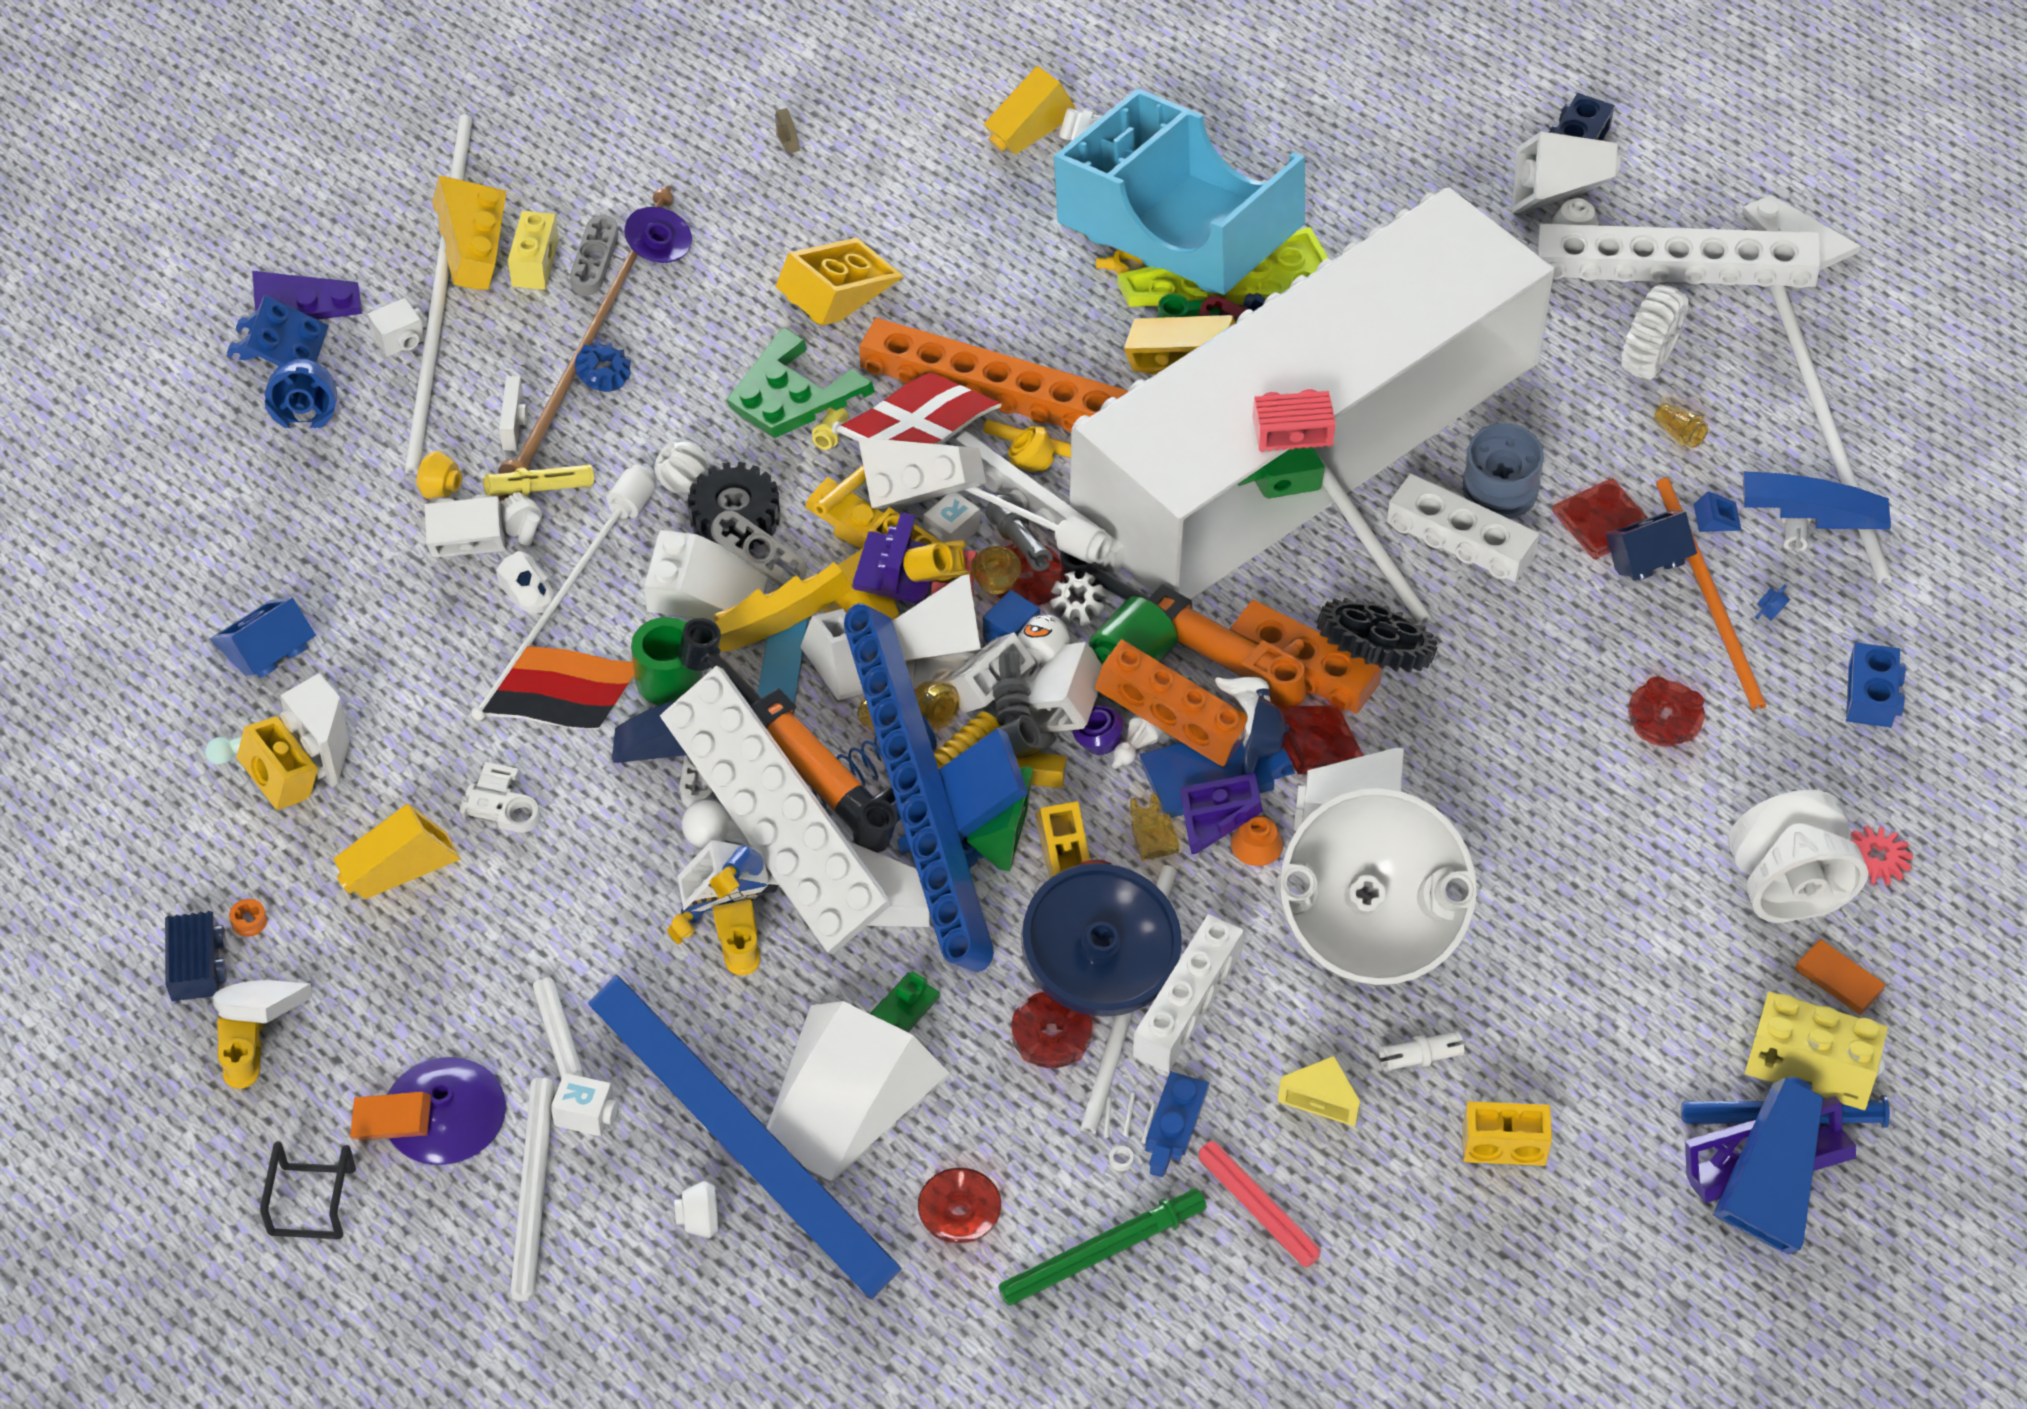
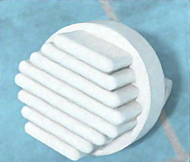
M1067 108L1059 137L1073 141L1102 116L1086 109L1080 112L1076 109Z
M520 492L513 493V495L505 498L504 501H500L503 529L511 537L518 535L519 543L528 546L533 541L537 526L542 518V512L537 504L530 500L528 496Z

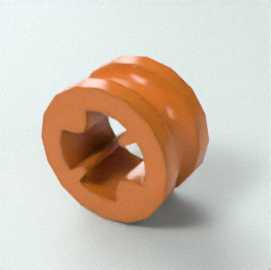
M244 899L235 903L230 909V922L237 934L250 937L262 932L266 927L267 916L261 902L255 899ZM248 912L254 917V921L249 923L242 917L243 914Z

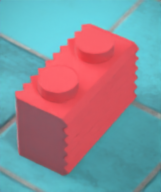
M1306 389L1300 393L1279 394L1277 392H1268L1262 396H1254L1252 417L1259 451L1268 450L1270 452L1273 449L1276 451L1283 449L1285 451L1288 448L1293 450L1294 448L1301 449L1305 447L1308 449L1310 446L1313 448L1320 446L1322 448L1325 445L1328 447L1333 445L1335 419L1329 391L1317 392L1313 389Z

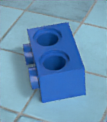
M1854 643L1848 664L1846 722L1892 728L1895 716H1902L1905 694L1899 693V686L1902 687L1904 684L1906 665L1900 664V648Z

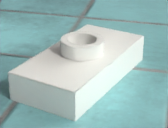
M506 376L499 427L502 450L517 451L520 425H527L528 412L527 404H523L524 395L521 376Z

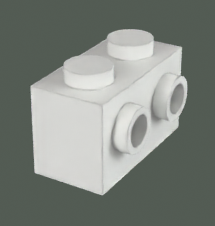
M481 494L466 500L455 501L445 498L439 499L435 503L424 504L426 544L432 557L506 551L505 530L502 525L501 504L498 496L491 497L490 495Z

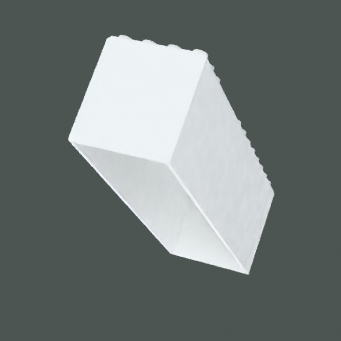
M1450 187L1444 188L1437 194L1433 192L1427 193L1418 206L1410 211L1408 209L1401 210L1396 215L1394 221L1385 227L1382 225L1376 226L1370 232L1368 238L1361 243L1351 242L1344 249L1342 255L1333 261L1330 258L1323 260L1317 267L1316 272L1308 277L1304 275L1297 277L1292 282L1290 288L1281 294L1277 292L1272 293L1267 297L1263 306L1254 312L1251 309L1244 311L1239 316L1236 324H1233L1160 371L1157 375L1146 381L1142 379L1135 381L1129 388L1128 393L1119 399L1115 397L1109 398L1103 403L1100 411L1091 417L1083 415L1078 418L1071 429L1070 506L1124 545L1123 567L1152 593L1164 584L1183 596L1193 599L1334 503L1323 485L1317 491L1270 499L1262 495L1255 481L1241 486L1237 485L1290 449L1288 448L1285 451L1283 449L1278 451L1273 449L1270 452L1268 450L1259 451L1252 417L1254 396H1262L1268 392H1277L1279 394L1300 393L1306 389H1313L1317 392L1329 391L1335 419L1334 442L1330 447L1325 445L1322 448L1317 446L1314 449L1319 458L1324 460L1347 494L1538 364L1555 268Z

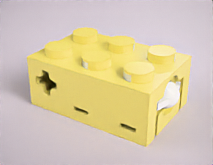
M1768 991L1744 1074L1772 1083L1785 1077H1796L1808 1082L1813 1087L1812 1091L1825 1099L1836 1096L1842 1104L1865 1111L1875 1079L1885 1068L1882 1051L1888 1026L1878 1024L1868 1018H1857L1837 1012L1828 1006H1817L1800 1001L1791 995Z

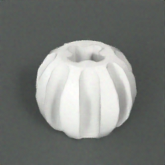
M676 439L661 450L657 456L654 470L657 479L666 489L675 493L690 492L691 484H697V476L701 473L706 476L709 462L706 453L696 443L686 439Z
M1075 571L1067 573L1065 578L1068 583L1062 584L1056 581L1051 590L1053 594L1060 596L1051 599L1052 610L1054 613L1065 611L1060 620L1071 625V620L1074 617L1080 618V626L1090 624L1091 621L1087 614L1092 613L1099 617L1105 607L1102 603L1097 602V600L1106 596L1103 586L1101 584L1091 586L1096 577L1086 572L1082 579L1075 578ZM1076 594L1078 597L1084 595L1085 602L1083 604H1080L1078 601L1072 603L1071 595Z

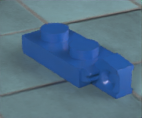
M1170 1071L1146 1137L1145 1151L1152 1153L1149 1161L1150 1174L1163 1177L1166 1174L1170 1160L1181 1161L1182 1156L1186 1154L1209 1089V1082Z

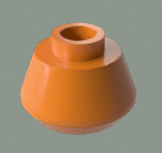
M1256 816L1235 829L1231 836L1230 845L1233 854L1243 863L1252 866H1264L1276 861L1280 857L1284 842L1281 833L1272 820L1264 816Z

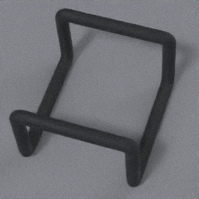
M276 1141L273 1144L260 1205V1213L266 1231L270 1236L341 1239L343 1237V1230L338 1217L339 1202L345 1173L352 1174L356 1171L349 1145L342 1147L338 1165L288 1163L282 1143ZM278 1161L283 1170L337 1173L329 1210V1217L334 1232L274 1228L269 1213V1204Z

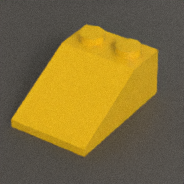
M856 237L788 252L775 287L786 296L789 302L805 311L812 321L824 326L840 322L902 279L904 275Z

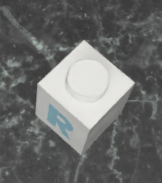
M957 492L947 494L923 515V530L942 542L965 540L966 542L980 530V508Z
M568 1073L563 1074L551 1105L554 1126L602 1136L606 1124L612 1125L614 1123L618 1110V1101L613 1099L611 1083Z

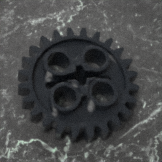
M1344 598L1343 602L1338 599H1333L1332 603L1327 601L1325 606H1322L1317 620V629L1321 630V636L1328 638L1327 643L1339 645L1338 651H1348L1351 653V658H1363L1365 664L1372 663L1378 665L1381 669L1389 666L1396 672H1398L1399 667L1407 672H1411L1412 668L1422 671L1423 667L1429 668L1430 663L1432 664L1438 648L1436 646L1437 640L1433 639L1434 634L1425 632V626L1415 625L1416 619L1402 617L1403 612H1391L1388 606L1383 607L1372 601L1370 604H1365L1360 599H1357L1354 603L1348 598Z

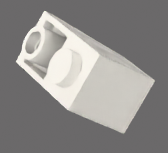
M844 609L812 616L800 646L837 700L863 693L844 629V618L846 615Z

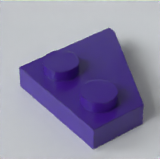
M1255 773L1179 788L1191 854L1199 853L1263 812Z

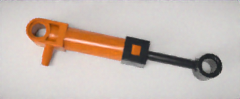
M1061 551L1060 560L1065 583H1068L1065 574L1075 571V578L1082 579L1086 572L1096 577L1091 586L1101 584L1103 588L1124 600L1135 596L1151 601L1171 619L1177 630L1178 642L1240 677H1258L1263 679L1269 686L1270 700L1276 706L1292 708L1298 706L1305 699V667L1302 661L1297 658L1300 651L1304 648V642L1301 639H1295L1283 650L1265 640L1256 645L1193 610L1191 599L1164 584L1149 597L1102 571L1098 563H1087Z

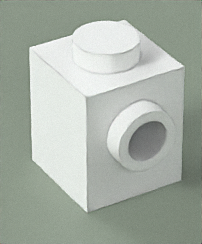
M406 298L367 314L371 335L386 357L402 350H412L420 342L425 341L423 335V328L426 327L425 319L418 308L413 309Z

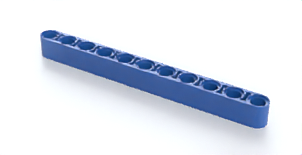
M858 603L847 611L844 618V629L941 953L944 959L952 964L972 972L983 971L990 965L993 959V944L893 621L887 615L865 604Z
M617 974L588 1002V1005L868 1297L873 1300L902 1270L900 1265Z

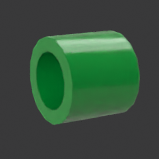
M1132 596L1091 636L1089 647L1094 650L1098 660L1103 664L1122 639L1161 662L1177 645L1178 634L1171 619L1163 610L1151 601L1142 597Z
M661 617L649 620L641 625L632 637L631 653L638 692L646 701L657 706L678 700L703 678L702 671L688 669L679 660L680 641L687 622L678 618Z

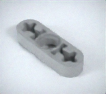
M595 216L586 225L570 273L572 290L579 295H593L602 287L618 239L617 222L610 216ZM602 228H606L603 231L602 240H598L597 232H600ZM594 252L603 254V257L598 260L586 258L588 254ZM587 270L591 271V278L587 282H581L585 280Z
M724 511L712 522L711 534L717 543L776 584L783 586L794 577L791 576L788 579H784L782 577L784 570L777 564L773 565L772 570L765 566L774 558L776 550L782 553L777 559L784 565H788L790 562L795 563L797 566L794 571L798 574L800 580L805 578L807 573L806 563L799 555L737 512ZM730 519L736 523L734 530L742 536L746 529L752 532L743 542L741 549L735 545L740 540L737 536L729 534L726 538L721 534L723 527L719 525L720 521L727 523ZM760 539L767 543L769 554L765 559L757 560L750 555L748 548L751 541Z

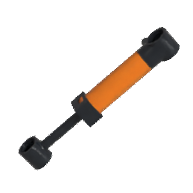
M706 618L689 620L684 626L678 651V657L682 665L694 671H704L710 667L713 669L715 666L723 668L801 778L853 830L854 842L876 853L884 851L890 845L898 819L897 811L891 804L896 801L892 786L873 796L794 715L796 705L779 688L761 698L720 655L718 647L721 631L716 623Z

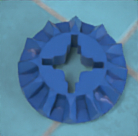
M596 340L592 345L584 344L576 356L575 370L581 381L590 388L610 392L620 389L625 385L626 380L629 379L631 360L625 358L624 349L617 350L613 348L612 342L603 345ZM599 361L602 363L606 361L611 362L609 369L602 367L595 370Z

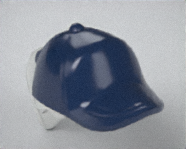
M1216 677L1215 683L1219 689L1235 697L1236 709L1247 715L1245 724L1246 734L1243 740L1245 750L1242 775L1251 774L1254 772L1260 758L1275 755L1283 749L1286 732L1289 731L1290 727L1286 724L1282 711L1271 702V694L1266 681L1258 677L1234 679Z

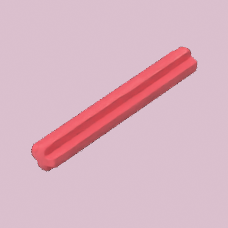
M1209 1141L1199 1150V1160L1302 1266L1308 1267L1319 1259L1320 1248L1217 1142Z

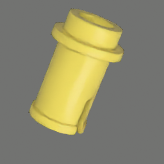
M828 408L822 422L812 430V441L818 448L828 450L832 446L837 445L839 435L833 434L832 425L838 421L842 423L847 422L849 419L848 412L844 408L836 411Z

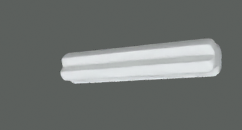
M550 977L536 980L533 984L534 994L561 1079L564 1073L583 1077L582 1067L554 980Z

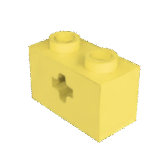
M521 211L508 258L512 287L546 290L559 242L556 214Z

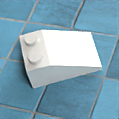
M660 530L644 584L647 612L714 620V614L738 605L758 588L764 594L768 577L722 545L697 534Z

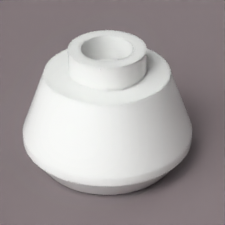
M1575 198L1564 202L1554 215L1552 224L1599 226V221L1591 203L1581 198Z
M702 1181L683 1190L682 1199L674 1200L676 1225L684 1224L686 1233L711 1238L718 1232L717 1200L714 1185L707 1181Z

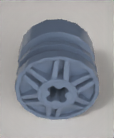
M1497 423L1480 429L1471 438L1467 448L1466 468L1463 479L1465 499L1508 519L1521 516L1534 506L1538 497L1544 461L1543 446L1536 435L1524 427L1511 423Z

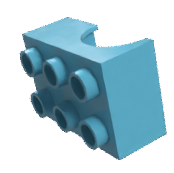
M1138 88L1054 155L1058 223L1085 234L1094 243L1110 245L1138 257L1147 266L1165 269L1193 281L1200 289L1206 292L1225 295L1305 224V156L1295 152L1290 154L1289 163L1267 182L1247 178L1231 168L1217 153L1206 132L1202 114Z

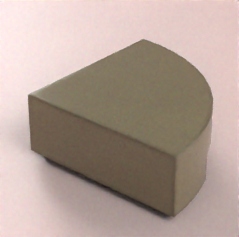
M788 109L777 110L775 114L776 135L789 154L800 151L796 129Z

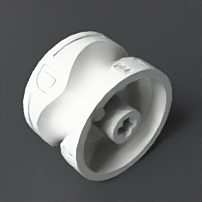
M1800 790L1769 798L1744 813L1732 826L1728 835V844L1737 867L1742 872L1750 875L1746 883V890L1754 912L1768 922L1782 923L1827 915L1851 901L1862 890L1868 879V869L1861 851L1854 842L1849 840V823L1842 805L1835 796L1828 792Z

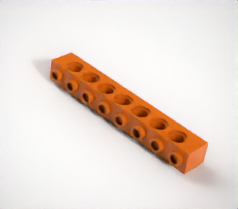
M877 317L873 320L859 345L860 367L873 375L885 374L898 378L899 381L907 384L922 375L932 372L1000 402L1001 407L997 409L1003 413L1011 414L1014 412L1028 416L1036 423L1048 422L1062 426L1070 433L1078 418L1083 415L1091 417L1100 411L1103 403L1109 398L1115 397L1119 399L1128 393V390Z

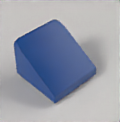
M1707 491L1693 504L1699 532L1741 531L1736 502Z

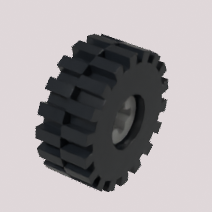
M730 462L722 463L723 469L717 470L715 466L708 468V476L701 473L696 477L697 484H691L689 488L690 494H688L690 524L693 527L694 534L717 543L712 537L711 525L714 519L724 511L737 512L770 536H773L776 532V525L780 523L778 486L775 481L771 482V475L767 472L760 475V467L753 465L749 470L746 469V463L738 462L737 467L732 468L730 467ZM731 503H732V504H739V503L741 504L740 507H737V506H735V505H732V506L728 507V505H730ZM731 519L727 523L720 521L719 525L723 527L721 534L727 538L729 534H734L740 539L735 544L737 547L742 546L745 539L752 534L747 529L743 536L734 530L736 523ZM760 539L753 540L750 542L748 549H754L753 542L757 541L760 545L764 544L765 542Z

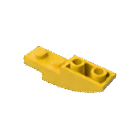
M827 476L808 497L805 508L815 514L813 510L814 504L839 484ZM851 493L820 518L835 527L833 535L862 549L869 531L887 535L890 526L897 527L900 514L890 507L884 513L878 509L871 508V504ZM914 524L913 541L926 544L942 542Z

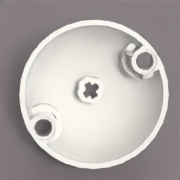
M1370 788L1343 793L1322 804L1304 820L1288 845L1281 874L1275 881L1274 890L1281 901L1286 922L1294 938L1306 954L1315 962L1333 974L1354 982L1386 985L1413 980L1432 971L1444 962L1458 947L1469 928L1475 909L1476 876L1469 850L1461 835L1449 819L1434 806L1416 796L1398 790ZM1295 875L1303 880L1305 889L1302 895H1295L1289 891L1286 884L1288 876ZM1448 882H1454L1462 889V899L1459 902L1452 901L1447 896L1445 889ZM1363 887H1366V893H1371L1372 899L1365 904H1362L1363 898H1357L1356 892Z

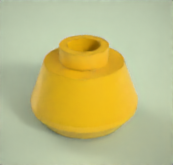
M1029 427L1019 434L1011 444L1008 451L1009 462L1015 467L1030 473L1036 471L1043 472L1054 461V446L1044 427Z
M441 451L427 454L419 466L416 478L417 489L426 499L449 497L452 492L459 490L462 483V472L459 471L458 464Z

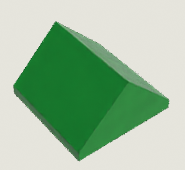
M1027 766L1020 768L1028 794L968 835L967 842L999 870L1010 872L1027 815L1033 768Z

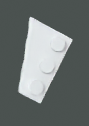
M1773 195L1766 196L1743 207L1742 214L1759 231L1818 232L1820 239L1819 271L1860 251L1861 245Z

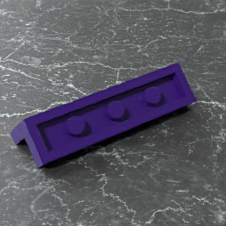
M1836 1096L1822 1101L1821 1115L1829 1113V1125L1819 1128L1813 1171L1856 1159V1144L1842 1130V1103ZM1756 1120L1685 1140L1687 1179L1704 1203L1720 1199L1741 1154V1151L1737 1152L1734 1149L1743 1138L1749 1136ZM1713 1147L1719 1149L1710 1161L1699 1164V1151Z

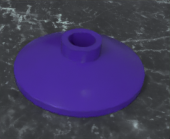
M640 208L628 217L624 227L625 239L631 249L641 257L653 262L671 263L678 261L688 253L692 244V234L687 223L679 215L665 208Z

